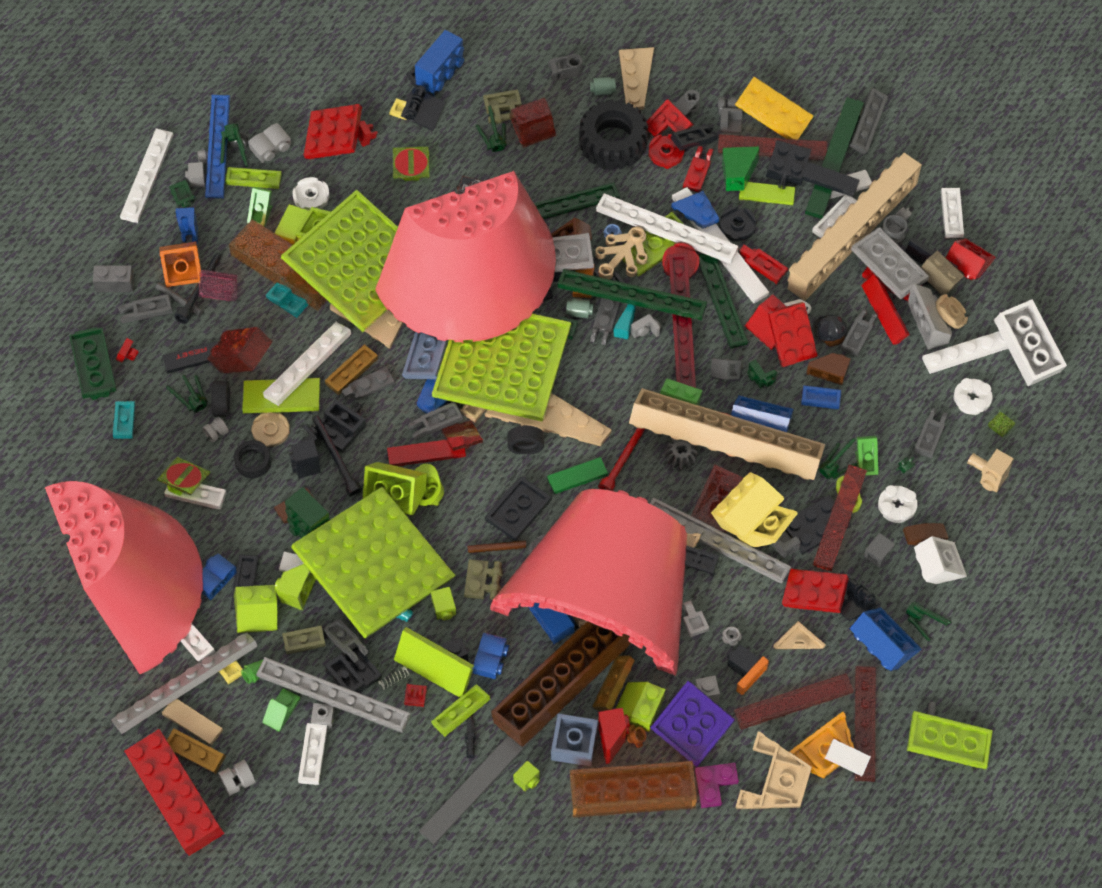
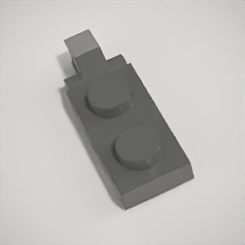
M384 367L350 383L349 387L342 390V396L345 401L353 397L356 400L363 399L394 385L395 381L387 367Z

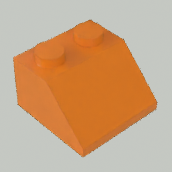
M196 241L160 247L159 252L166 287L199 282L202 273Z

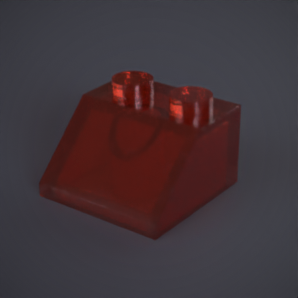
M545 97L511 109L509 117L523 148L556 136L552 113Z

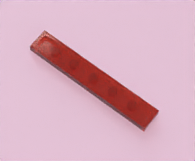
M719 134L718 153H722L723 148L759 146V156L772 157L776 140L811 149L809 159L824 160L827 152V142Z
M848 465L813 566L832 572L867 470Z
M855 666L854 749L871 757L862 776L854 773V781L875 782L876 667Z
M845 673L735 709L734 715L742 730L852 694L854 690Z

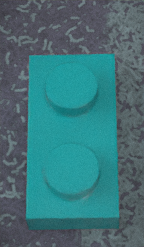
M115 401L114 439L133 438L135 401Z

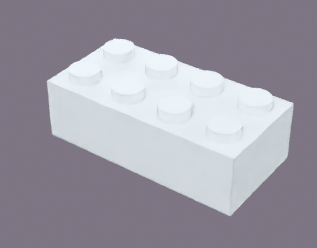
M1033 299L999 313L994 319L1027 386L1058 374L1067 366Z

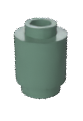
M593 78V82H590V92L594 93V96L611 95L613 92H616L615 78Z
M572 298V300H567L566 315L588 319L589 315H593L594 304H590V300Z

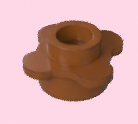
M632 724L629 726L627 740L629 743H634L637 748L642 747L643 742L647 738L646 731L642 727H635Z

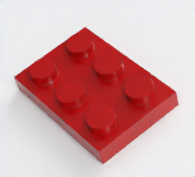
M804 302L767 313L781 367L818 356Z
M790 569L782 605L789 608L841 613L849 580L848 575Z

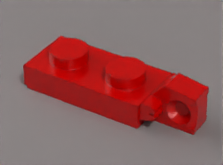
M746 245L741 247L739 254L745 258L744 261L775 284H778L788 272L786 266L761 249L754 248L752 250Z

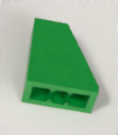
M759 146L723 148L722 165L726 191H742L745 189L758 163Z

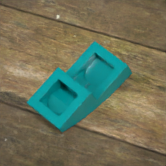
M276 283L266 294V298L296 318L308 306L307 300L293 294L290 288L280 283Z

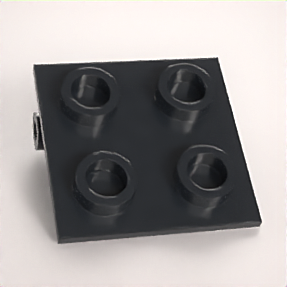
M420 85L416 89H412L400 117L433 131L446 102L426 94V88Z
M849 578L840 614L848 621H852L861 616L863 612L879 606L881 602L875 598L873 593L868 592L866 587L858 584L856 579Z

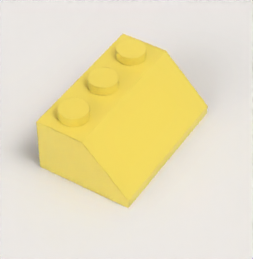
M750 472L717 505L711 514L722 529L746 540L784 500V497L762 477Z

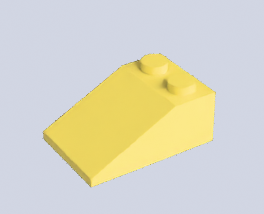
M777 506L746 540L738 538L740 541L753 547L775 543L798 513L794 510Z

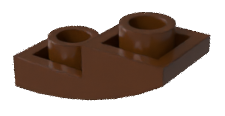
M941 523L916 524L904 527L903 529L908 545H918L931 536L944 540L949 538L944 524Z

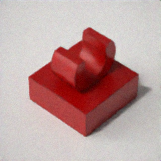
M360 121L357 137L362 147L370 144V140L375 139L378 133L377 131L371 132L373 124L367 125L365 121Z
M126 338L115 360L123 362L125 357L132 361L135 360L139 351L130 348L133 343L132 340Z
M407 684L404 705L424 707L427 686Z

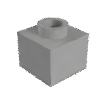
M203 162L188 163V171H185L186 181L190 182L191 188L205 186Z
M313 703L311 724L327 725L328 729H332L334 706Z

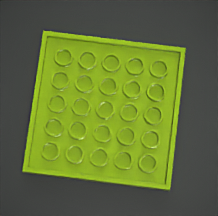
M355 190L284 252L281 259L358 329L364 332L387 311L376 293V286L398 227L358 190Z
M532 314L528 319L525 318L516 328L497 337L475 342L473 340L455 342L449 339L432 391V397L543 422L570 332L571 322Z
M383 487L310 532L291 546L364 638H367L431 594L430 591L438 590L455 577V574Z

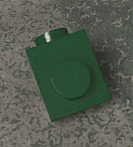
M186 180L169 186L177 207L182 206L186 208L193 204L192 201L195 200V196L192 194Z
M756 359L749 363L748 377L751 381H755L759 388L769 387L775 383L777 377L775 369L765 374Z

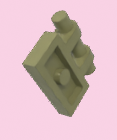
M518 89L483 95L486 113L489 114L488 106L491 105L496 124H500L502 121H517L518 118H524L523 111L516 112V109L522 108ZM510 110V113L500 114L501 111ZM488 116L489 124L491 123L490 116Z
M469 559L464 597L484 599L485 592L490 593V599L493 600L501 590L499 583L503 575L502 563L496 561L494 562V568L489 569L488 561ZM487 576L492 577L490 585L486 584Z

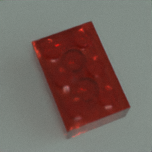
M258 327L226 330L220 336L221 339L218 344L211 349V354L207 359L222 373L253 371L273 341Z

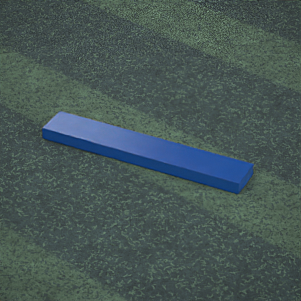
M212 95L206 198H224L228 138H226L224 163L221 164V132L225 131L224 126L229 125L230 95Z

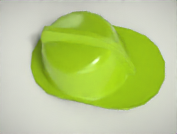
M422 464L415 469V471L427 473L426 491L419 505L439 506L444 496V487L440 482L438 472L433 465Z

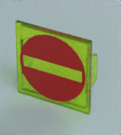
M429 147L393 148V179L419 181L420 178H430Z
M176 457L158 477L157 481L166 484L168 491L181 496L184 492L191 496L211 471Z

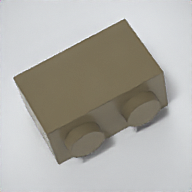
M938 250L920 267L929 276L928 282L941 295L948 294L964 277Z

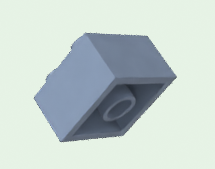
M558 714L551 749V760L591 766L598 730V720Z

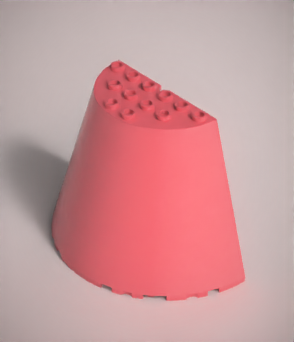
M512 171L465 187L463 194L451 192L405 208L377 283L376 293L386 309L390 310L398 321L404 322L408 328L417 333L422 332L437 337V340L447 341L450 339L455 342H463V340H473L475 342L497 337L519 326L521 321L525 318L528 319L532 312L543 303V299L553 283L556 254L553 238L547 224L516 173Z
M67 481L45 487L62 533L70 535V540L66 544L85 592L139 674L153 669L163 662V658L167 654H172L177 649V644L181 639H185L191 629V623L194 620L197 609H200L203 567L194 541L176 519L163 510L147 503L85 482Z
M602 489L584 490L577 495L495 596L490 610L509 616L512 608H518L519 603H521V607H533L535 603H540L539 608H549L578 617L609 629L619 636H622L623 633L629 635V642L642 649L643 645L647 648L645 653L653 658L658 670L676 676L678 671L687 545L685 527L666 512L649 504L645 498H635L621 490L618 492Z

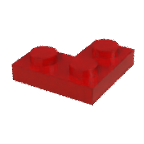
M669 99L646 121L648 123V131L654 137L661 135L668 126L674 132L689 129L694 125Z

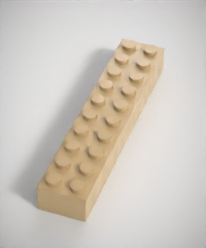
M906 153L896 157L891 167L883 170L880 178L877 181L874 180L870 184L869 189L860 194L855 204H850L846 213L837 218L832 228L828 227L824 232V236L821 239L818 238L813 243L812 248L802 254L801 260L798 263L792 264L789 269L788 290L806 301L853 252L851 250L852 245L869 235L917 185L922 164Z
M643 388L634 402L629 424H633L637 428H646L656 434L669 435L676 440L682 439L692 445H701L711 451H721L728 456L744 458L747 462H757L767 468H776L786 474H796L807 480L815 479L825 444Z

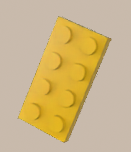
M753 77L735 106L743 109V111L792 143L797 142L813 118L812 114L756 77Z

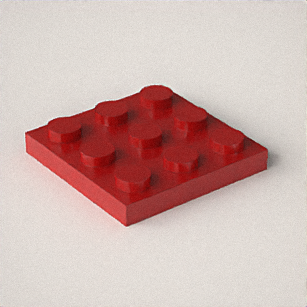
M354 104L311 111L303 156L306 159L354 153L361 119V105Z

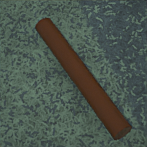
M526 540L468 545L467 549L468 553L526 548Z

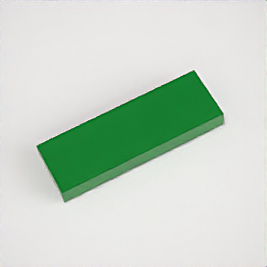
M601 457L548 475L547 480L555 495L606 477L608 472Z

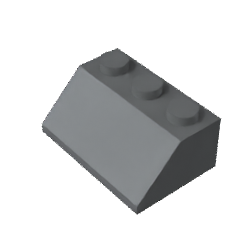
M914 284L911 286L908 306L927 349L949 344L952 331L937 311L936 295L932 294L931 289Z

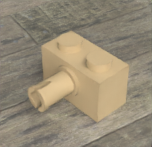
M996 449L989 461L973 453L967 464L982 471L980 483L986 490H993L997 493L1009 475L1014 458Z

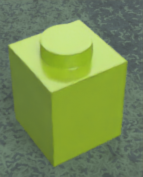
M450 587L430 591L437 620H449L456 615V607Z

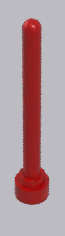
M646 428L636 429L609 476L603 478L599 483V489L614 490L616 477Z

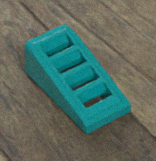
M627 305L614 326V337L629 339L631 324L633 323L636 311L635 305Z

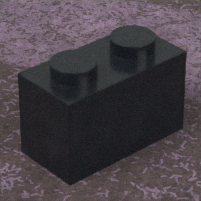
M314 440L291 445L292 453H289L292 471L297 473L298 479L321 473Z

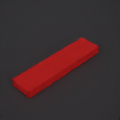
M875 274L872 275L861 287L875 313L878 314V318L892 344L897 345L910 334L880 278Z
M463 437L387 448L389 465L394 466L466 457Z

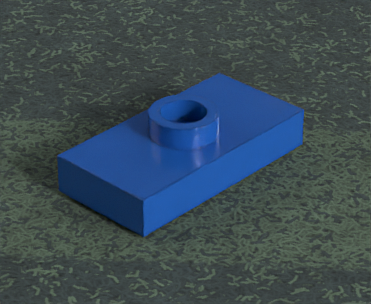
M803 385L801 405L839 409L841 390Z

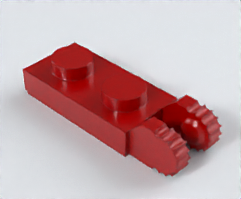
M698 146L684 180L683 188L688 187L689 190L698 193L701 191L711 165L713 149H709L705 160L700 158L703 147Z

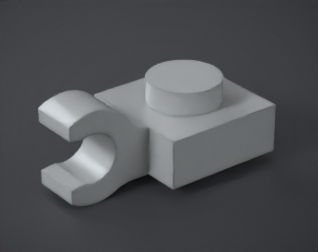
M691 600L683 603V610L686 614L683 617V622L690 637L709 631V626L702 611L696 612Z

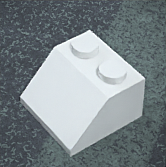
M931 536L914 547L916 559L920 563L922 576L926 582L939 584L967 577L955 542Z

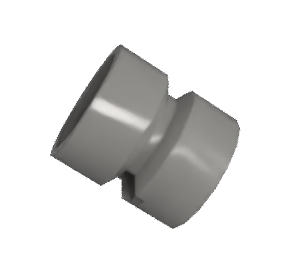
M245 760L234 764L233 769L226 768L218 773L229 796L239 792L241 787L247 788L256 783ZM237 776L238 780L234 782L232 778Z

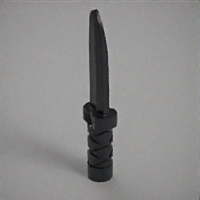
M473 714L467 718V732L465 733L467 758L475 757L474 739H476V733L474 732Z

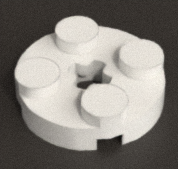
M304 178L293 189V200L299 208L310 210L311 207L322 209L328 204L330 197L329 188L324 181L323 183L318 181V178ZM309 192L316 194L313 197H308Z
M965 378L955 388L954 401L964 413L971 415L979 414L986 411L991 405V387L981 380ZM974 393L978 398L971 400L968 394Z
M890 485L886 487V490L879 497V511L885 519L894 523H902L911 519L917 510L916 494L903 486ZM900 501L903 506L896 508L893 502Z

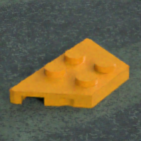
M841 712L789 751V753L791 752L812 767V774L825 778L839 767V765L824 759L833 739L854 748L850 738V730L847 727L845 713Z

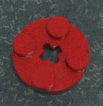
M668 134V136L658 135L649 144L648 155L651 161L666 169L678 165L684 158V150L680 151L670 138L672 134ZM662 149H670V152L664 153Z
M677 243L666 249L662 258V266L666 275L670 277L669 254L687 253L689 279L697 272L699 256L692 246L685 243Z

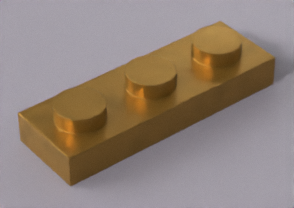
M364 344L325 380V384L336 394L340 395L343 389L347 388L350 383L355 381L378 360V355Z
M618 656L614 660L592 706L594 709L607 711L613 708L635 661L631 656Z
M174 728L167 739L176 754L215 774L226 757L223 753Z

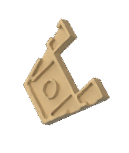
M758 732L753 751L773 756L762 795L740 790L736 808H800L812 767L791 752L789 753L780 747L776 742L767 738L763 733Z

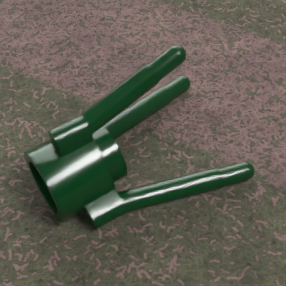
M489 105V115L494 134L488 140L478 124L476 128L485 141L488 150L491 149L492 152L503 151L505 146H507L505 123L502 124L501 136L497 132L492 106Z
M238 124L224 126L225 131L221 132L220 163H224L226 138H228L230 142L237 141L245 167H248L245 147L240 136Z
M182 375L191 392L188 402L169 385L166 386L189 411L193 410L197 413L207 407L208 401L204 396L197 375L194 378L199 394L194 391L186 375Z
M852 438L831 459L840 446V443H837L825 461L819 465V472L826 479L832 477L835 480L839 475L857 466V463H854L837 472L839 466L836 461L855 442V438Z
M913 601L906 610V614L910 616L908 621L917 628L927 641H930V638L917 623V619L921 621L927 615L944 625L951 624L950 620L925 608L916 601Z

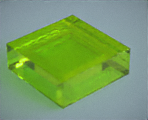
M1001 411L988 423V427L1002 438L1015 425V422Z

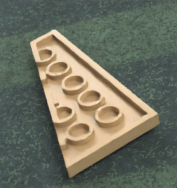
M552 393L543 422L493 410H487L485 413V417H495L505 422L510 421L520 424L521 426H535L543 432L556 433L559 436L575 438L578 441L601 446L612 432L610 428Z

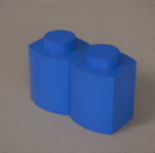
M216 554L214 557L211 556L203 568L202 594L212 600L236 574V566L220 554Z
M483 633L473 664V674L495 680L497 674H502L504 663H501L503 656L507 657L509 651L506 638Z

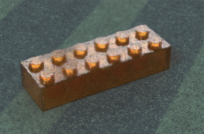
M252 219L230 242L231 256L273 283H280L290 288L293 294L307 300L308 305L318 311L327 299L281 259L282 254L292 244Z
M693 761L570 770L569 772L573 818L696 808L697 797Z

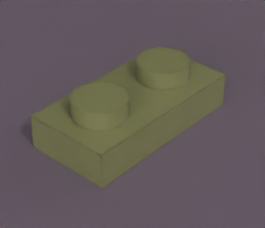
M322 626L282 634L286 654L326 646Z

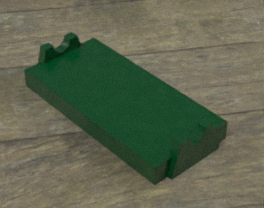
M95 327L74 332L75 334H71L69 337L83 399L90 397L92 400H96L100 397H109L110 392L117 390L103 328Z

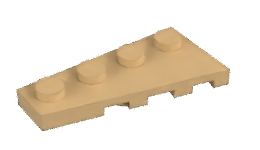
M654 47L619 50L625 103L629 102L633 104V108L637 107L639 110H644Z
M332 304L330 305L331 311L351 322ZM387 310L365 332L391 349L404 322L398 321L394 314Z

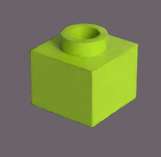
M526 761L513 775L514 782L525 792L529 788L533 789L540 781L539 770L529 761Z

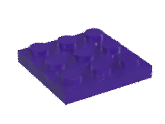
M687 681L650 728L694 766L698 767L736 719L692 682Z

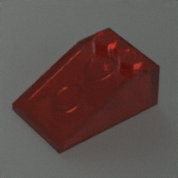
M714 465L691 516L726 533L727 531L720 527L711 512L743 480V477Z

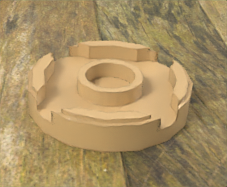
M944 294L937 299V311L948 325L959 329L967 323L968 317L964 315L966 310L956 298L952 296L949 298L947 294Z
M278 412L262 413L253 421L251 432L255 441H260L267 447H274L282 444L287 439L290 426L287 418Z

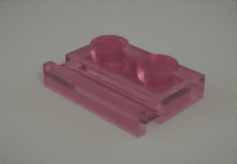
M207 270L200 271L199 297L236 301L237 275Z

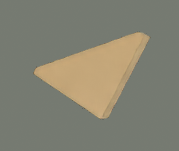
M798 621L773 647L775 649H823L826 644Z

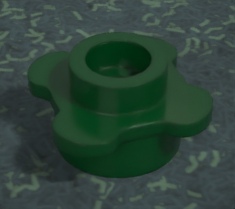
M908 457L904 458L898 463L900 467L896 471L901 470L904 474L916 465L913 462L915 457H912L910 460Z

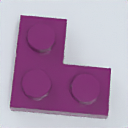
M735 763L695 768L701 808L721 806L719 786L733 785L739 782Z

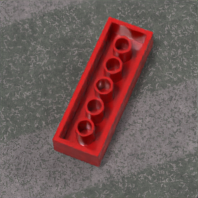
M160 729L124 751L181 846L189 856L225 834Z

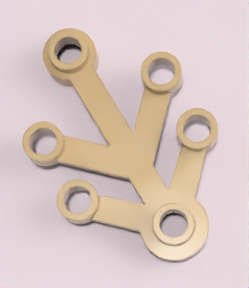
M633 227L628 234H609L606 236L605 243L609 247H597L595 250L596 258L604 259L606 255H616L609 264H602L599 267L598 274L600 278L611 279L614 269L624 257L627 265L626 275L629 277L636 276L637 267L634 265L631 253L634 245L637 250L636 262L640 265H644L647 262V254L644 252L642 244L646 239V233L642 228ZM627 241L625 245L615 246L616 242Z

